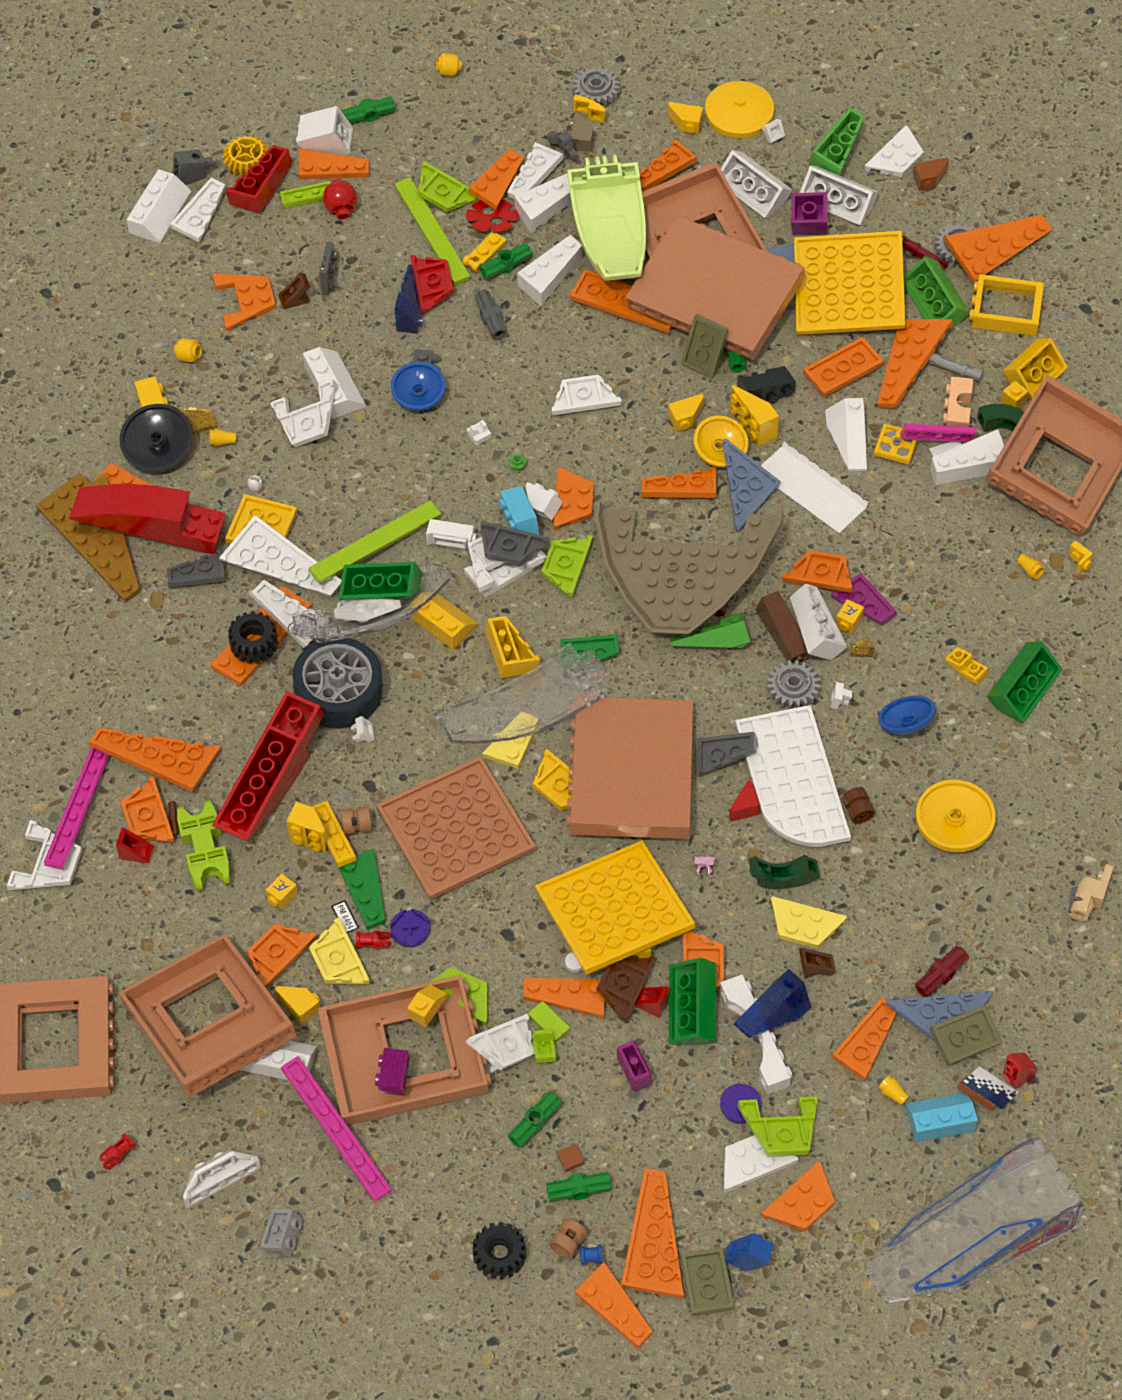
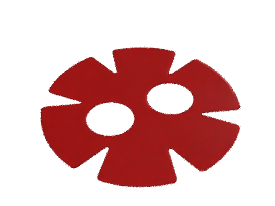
M481 200L471 205L478 211L468 209L466 212L468 222L478 220L471 226L483 232H487L490 226L493 233L505 231L513 226V224L506 220L515 222L518 220V211L516 209L508 210L513 205L505 200L500 201L497 210L494 209L492 214H484L482 212L484 207L490 206ZM492 217H500L503 221L500 224H492L490 219Z

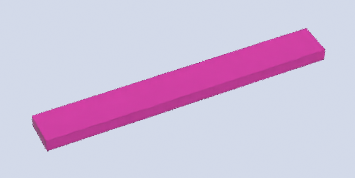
M91 747L45 857L44 866L64 870L110 755Z
M299 1056L281 1066L282 1072L373 1202H377L392 1192L389 1184Z

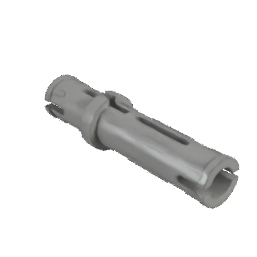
M933 353L929 359V364L960 374L963 378L968 377L980 382L983 377V370L973 368L968 363L963 364Z

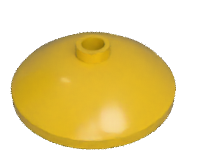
M720 415L711 416L697 426L693 437V444L697 454L703 461L715 467L726 468L722 445L723 440L726 438L746 454L748 437L744 428L734 419Z

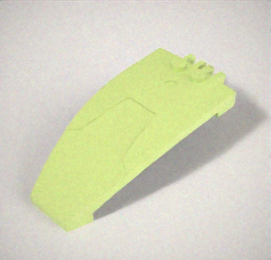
M613 155V163H608L606 156H602L603 164H600L599 157H595V165H590V160L585 158V168L567 170L573 216L583 249L591 264L604 281L641 277L645 258L646 223L638 162L621 164L617 161V155Z

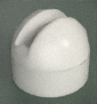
M257 475L249 477L247 482L249 490L254 492L261 490L263 486L262 479Z

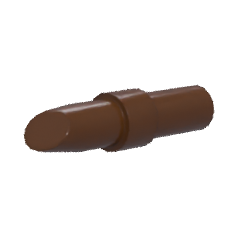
M170 801L168 802L169 823L173 837H175L179 833L176 802Z

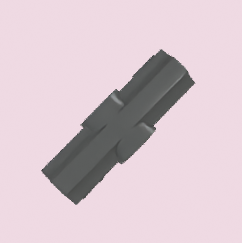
M485 289L479 290L474 296L480 309L481 320L484 325H487L492 338L496 340L502 339L507 334V330L502 321L500 308L497 304L495 305L489 291Z

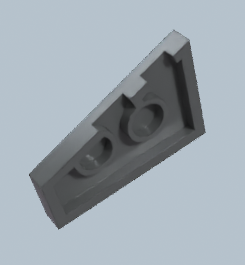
M326 242L324 260L321 263L322 269L319 272L322 295L328 296L330 288H333L334 283L333 278H331L332 274H335V264L333 262L337 260V250H334L333 242Z
M222 549L216 550V553L207 556V554L200 556L199 560L193 562L186 561L167 568L169 588L225 582L224 561L219 559L223 554Z
M755 732L698 738L699 777L756 753Z

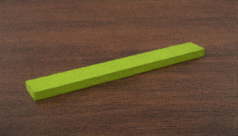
M407 178L394 183L395 189L436 257L448 261L453 285L456 286L470 280L468 271L424 199L418 196V189L412 179Z
M430 500L310 566L308 571L321 584L343 572L344 565L357 564L429 524L430 519L436 520L440 518L441 512Z

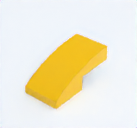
M575 94L573 98V111L588 114V120L605 123V108L589 98Z

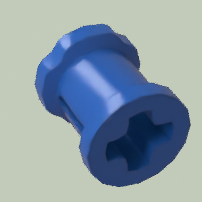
M601 1244L590 1248L580 1246L581 1265L591 1262L603 1263Z

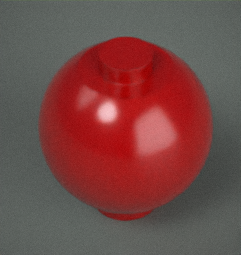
M335 179L325 188L322 199L325 208L331 214L336 215L337 219L342 220L351 216L350 212L356 207L358 196L355 188L350 183L341 179Z

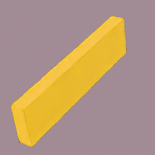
M328 801L312 806L315 808L324 827L327 846L338 868L357 861Z

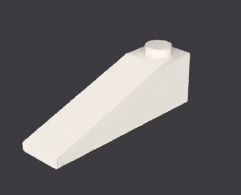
M845 398L825 410L826 427L833 437L834 444L837 445L840 451V456L847 470L867 471L863 398Z

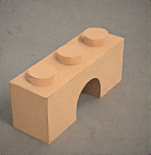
M951 377L950 384L946 386V395H949V398H945L944 409H948L947 413H944L943 424H946V426L969 427L971 408L961 407L960 404L971 403L973 379Z

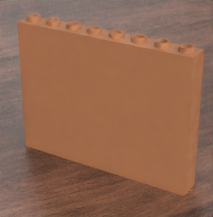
M677 215L642 270L641 277L637 278L625 297L626 304L630 309L687 333L690 332L694 316L699 314L729 328L724 344L725 349L755 360L804 280L805 270L797 262L793 263L782 256H776L765 249L761 250L750 243L739 241L736 237L727 236L719 230H712L704 224H698L687 217L683 218Z
M576 696V704H572V716H575V720H571V731H575V735H571L570 747H574V751H570V763H573V767H569V778H572V783H568V794H572V798L567 800V810L571 811V815H567L566 827H570V835L689 839L693 701Z

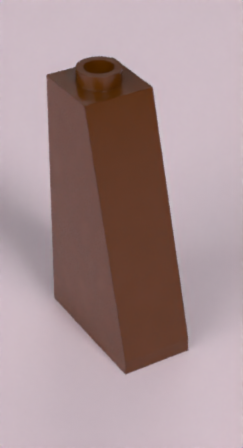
M779 590L762 597L755 610L787 662L788 660L791 663L796 660L801 662L806 659L808 651L805 642Z

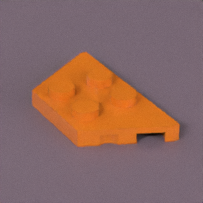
M557 467L556 492L563 503L554 516V530H559L562 525L568 523L572 525L580 520L592 517L594 482L561 467Z
M809 550L803 555L801 560H798L793 565V569L788 574L784 573L782 575L783 582L800 585L809 584L818 588L853 592L846 557L842 555Z
M152 776L144 786L138 787L130 796L120 802L129 831L144 840L172 843L175 842L154 776Z
M274 924L247 951L254 971L266 989L317 939L315 932L309 934L300 932L297 928H286L283 925Z
M691 931L683 933V961L700 957L715 962L716 990L719 989L720 982L724 981L723 944L711 941L708 937L701 934L697 935Z
M818 1161L769 1205L761 1213V1216L765 1219L771 1218L780 1221V1224L793 1226L795 1229L804 1232L808 1230L835 1205V1200L821 1163Z

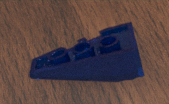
M408 264L404 283L402 282L401 292L398 293L395 305L396 331L418 334L419 327L423 326V316L420 315L413 267L411 264Z
M788 969L741 1015L734 1025L748 1038L767 1032L773 1027H781L787 1022L799 1020L811 1008L804 982Z

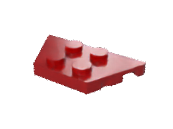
M410 255L422 314H424L454 293L450 268L446 259H434L432 257L421 259L416 258V255Z

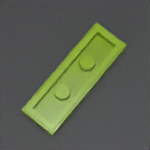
M331 181L279 192L283 208L322 201L323 192Z

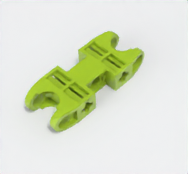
M210 800L204 801L203 811L198 815H190L184 810L183 806L177 808V821L183 845L193 843L195 853L187 854L186 859L191 880L197 891L203 890L202 886L205 879L212 875L218 876L221 881H224L225 885L230 884V867L225 846L215 848L212 839L222 835L221 830L212 826L217 813Z

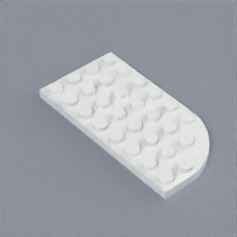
M811 705L735 720L737 733L755 732L756 753L745 757L760 805L761 814L769 827L786 840L804 846L822 847L851 841L850 831Z

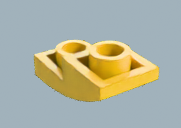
M956 647L945 658L952 668L976 685L989 673L988 667L973 660L972 654L959 647Z

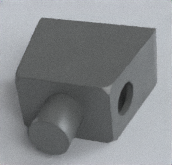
M198 149L174 152L172 174L185 185L204 179L206 168L214 167L213 158H204Z

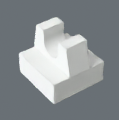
M779 119L764 125L762 128L763 135L766 136L769 143H773L785 136L782 122Z
M483 420L466 429L467 435L476 446L492 438V433Z
M836 682L831 693L830 708L838 709L839 705L849 704V700L852 698V691L844 689V683Z
M362 716L356 718V723L351 726V730L355 733L357 732V734L352 736V739L355 742L367 741L368 743L375 740L373 724Z

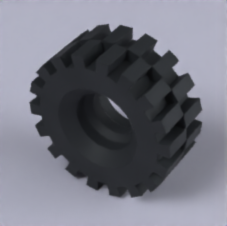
M499 1222V1226L490 1223V1228L487 1229L484 1226L482 1233L478 1231L472 1247L474 1263L477 1264V1269L479 1271L483 1270V1275L487 1277L488 1274H491V1279H496V1276H500V1280L505 1279L504 1275L508 1274L510 1278L513 1276L514 1271L516 1273L520 1271V1266L523 1267L525 1263L526 1245L523 1235H519V1230L516 1227L513 1230L512 1225L508 1223L506 1227L503 1226V1222ZM497 1245H503L507 1248L508 1253L503 1258H495L491 1254L492 1248Z

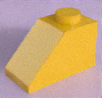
M669 102L668 117L681 132L699 134L703 119V107Z
M703 394L668 404V416L675 431L693 427L703 409Z
M428 985L418 991L407 1007L409 1019L427 1028L448 996V993L432 985Z
M277 986L275 988L276 998L301 1025L318 1013L321 1001L316 993H311L307 988Z

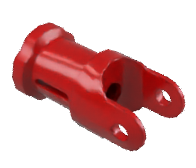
M356 931V949H359V947H372L373 949L389 948L391 943L387 939L391 938V933L388 931H373L372 933Z
M122 1134L118 1142L113 1146L110 1145L100 1155L99 1159L104 1162V1169H111L123 1159L122 1156L130 1149L136 1148V1145L130 1137Z

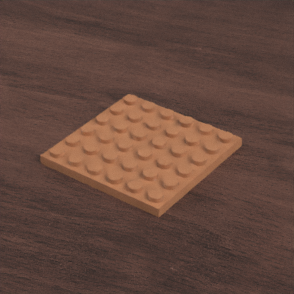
M481 756L376 805L379 814L430 900L536 850V845Z

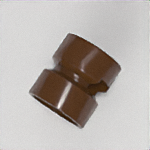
M864 787L852 788L843 794L842 801L849 812V817L853 824L865 823L875 816V809L869 801V796Z

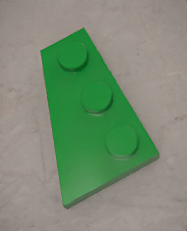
M617 634L560 639L564 677L619 655Z

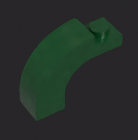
M989 404L978 408L977 419L984 432L999 428L1013 432L1024 412L1007 404Z
M805 854L793 861L778 864L767 862L756 856L749 859L752 877L757 879L758 886L764 888H794L820 878L817 860Z

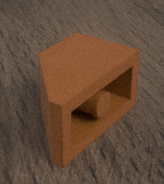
M948 157L914 164L913 177L919 191L937 187L947 172Z

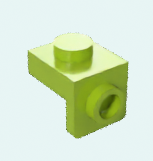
M543 1029L534 1031L532 1044L535 1063L556 1062L553 1030Z

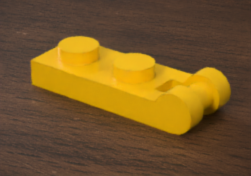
M491 232L469 255L463 258V265L466 267L470 266L473 271L478 273L480 271L479 266L491 260L507 244V239L496 232Z

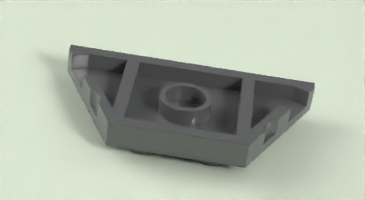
M484 521L480 523L485 558L521 566L550 543L549 537Z

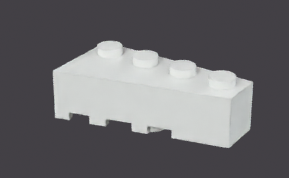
M567 174L514 196L515 209L531 234L540 225H545L552 216L560 214L563 208L572 205Z
M571 235L566 237L517 273L518 287L542 307L545 304V300L554 293L555 288L562 284L565 276L570 274L582 260V244Z
M997 429L932 457L930 472L935 485L986 476L1004 447L999 430Z
M804 584L790 599L808 654L832 660L848 646L818 588Z

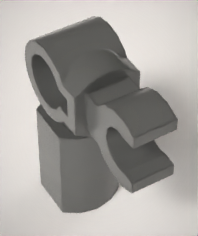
M550 131L547 134L548 142L560 145L567 159L571 158V160H574L578 157L573 148V138L569 132Z

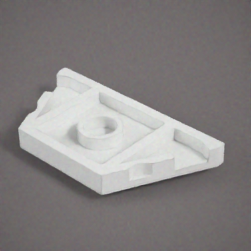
M905 126L865 164L864 170L870 171V169L880 170L881 174L903 177L923 157L924 151L908 126Z
M599 375L564 379L561 382L560 391L557 393L554 407H552V416L620 406L622 401L620 397L615 396L611 387L605 384Z
M393 599L342 600V602H338L334 610L335 619H343L344 621L356 620L362 623L401 608L400 600Z
M528 1014L469 1037L466 1040L470 1047L499 1070L517 1064L534 1055L531 1043L532 1035L527 1025L529 1020Z
M755 1135L726 1146L724 1192H729L797 1164L799 1159L795 1155L767 1157Z

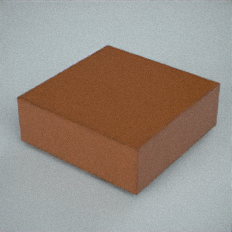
M576 1144L557 1151V1156L565 1172L584 1165V1160Z

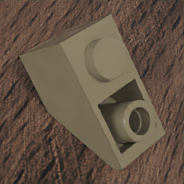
M575 112L574 119L570 121V129L572 131L569 132L573 138V148L575 151L591 152L593 127L580 113Z

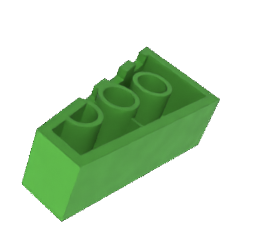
M850 107L812 151L809 164L841 176L861 130L864 115Z

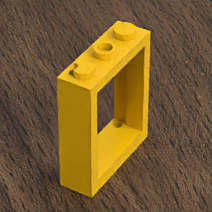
M979 274V281H975L973 290L977 294L973 295L971 306H975V308L970 310L969 320H973L972 328L1037 336L1044 283ZM983 289L1034 296L1032 319L979 313Z

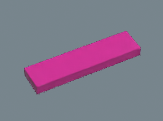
M905 423L900 432V438L969 442L974 439L977 430L976 427Z

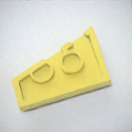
M521 712L482 753V757L519 769L540 723V718Z

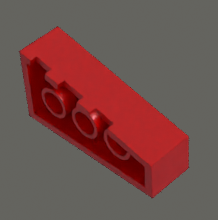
M273 145L258 159L259 162L256 165L250 166L247 169L248 172L235 181L236 184L232 188H227L225 191L229 204L261 213L292 165L289 149Z

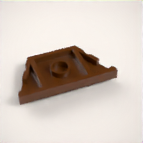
M631 955L607 966L596 990L622 1021L626 1022L656 957L638 958V956Z

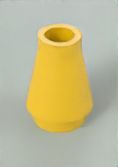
M215 428L209 431V445H214L215 447L236 443V433Z
M1025 554L1020 555L1017 559V563L1030 578L1038 579L1043 575L1045 571L1043 563Z
M888 1075L878 1086L881 1090L880 1093L893 1099L900 1105L909 1098V1095L906 1094L895 1077L892 1078Z

